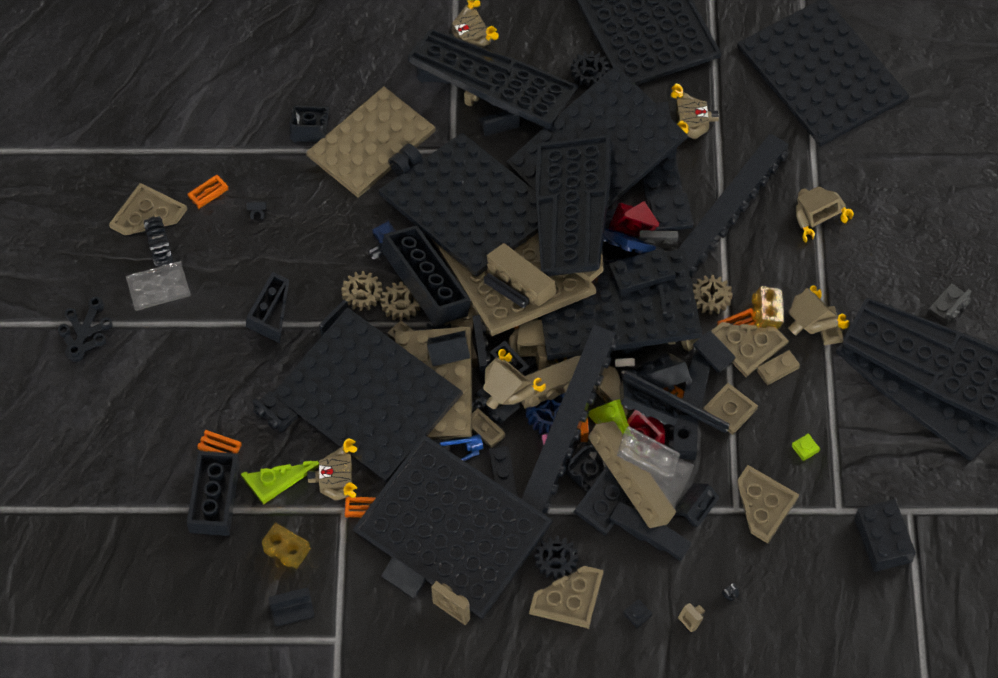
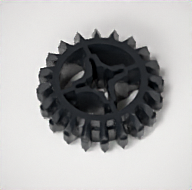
M157 216L144 220V227L154 264L159 267L172 263L173 258L162 218Z

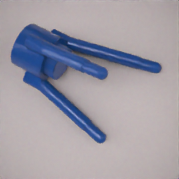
M479 434L439 443L441 446L464 443L467 452L471 451V453L461 458L463 461L479 455V450L483 449L482 439Z

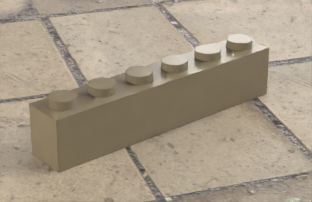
M611 421L596 424L588 436L589 440L648 527L654 528L667 525L676 511L616 423Z

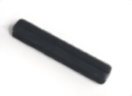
M491 273L484 276L485 284L520 307L525 308L529 305L528 297Z

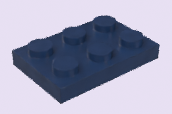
M607 228L604 229L603 241L618 247L622 245L621 249L632 252L635 249L636 253L643 254L656 249V246L630 235Z

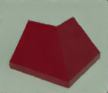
M645 201L635 207L619 203L609 229L639 238L640 231H653L659 226V222Z
M635 410L627 422L639 458L644 463L664 447L665 431L663 423L658 419L646 417L641 412Z

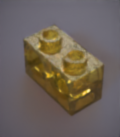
M760 286L752 296V303L754 304L752 318L755 321V325L761 328L776 327L779 329L784 322L782 290Z
M277 523L273 525L262 540L264 552L270 557L275 556L279 558L287 567L292 566L297 569L310 551L308 541ZM276 540L281 541V543L277 545L272 544ZM292 550L298 551L296 554H289Z

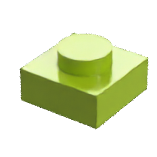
M809 434L792 443L793 449L803 461L820 451V447Z

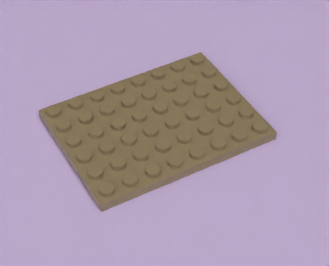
M537 233L514 251L541 270L539 234ZM433 241L454 277L471 299L472 306L477 314L480 315L483 324L491 336L596 294V288L593 283L576 273L548 276L555 281L556 295L540 307L534 302H530L529 305L522 308L484 283V276L488 273L503 281L500 276L492 273L489 269L477 277L474 276Z

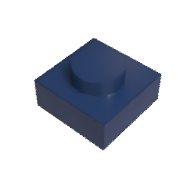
M387 221L374 228L373 234L381 244L384 234L394 232L395 229Z

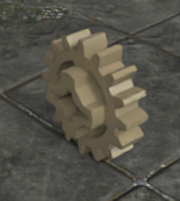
M362 271L361 275L355 272V277L349 275L348 281H344V287H341L343 300L348 302V306L352 304L353 310L359 307L360 311L363 310V307L370 310V305L376 307V301H380L383 292L382 283L378 282V277L372 278L371 272L365 275L364 271Z
M714 275L711 276V279H708L707 276H704L703 281L698 279L697 284H693L697 309L702 308V313H705L707 310L710 315H712L713 311L719 314L720 309L726 311V307L730 306L733 293H731L732 287L727 286L728 281L721 282V277L715 279Z
M402 282L398 286L392 283V288L387 286L386 292H382V298H380L382 311H386L387 317L392 315V320H395L397 317H399L400 321L403 320V317L410 320V315L416 316V311H420V305L406 285L404 286Z

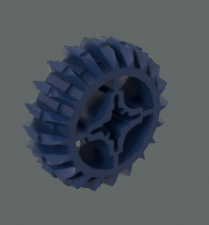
M564 393L552 400L540 402L535 407L526 408L528 424L533 425L534 431L539 429L540 435L544 432L547 435L549 434L564 398Z

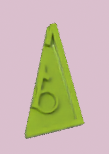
M620 399L588 411V416L595 424L614 421L638 455Z
M305 461L301 465L291 466V464L272 469L265 468L260 469L261 472L249 474L243 472L241 476L264 505L307 476L308 471H314L319 468V462Z

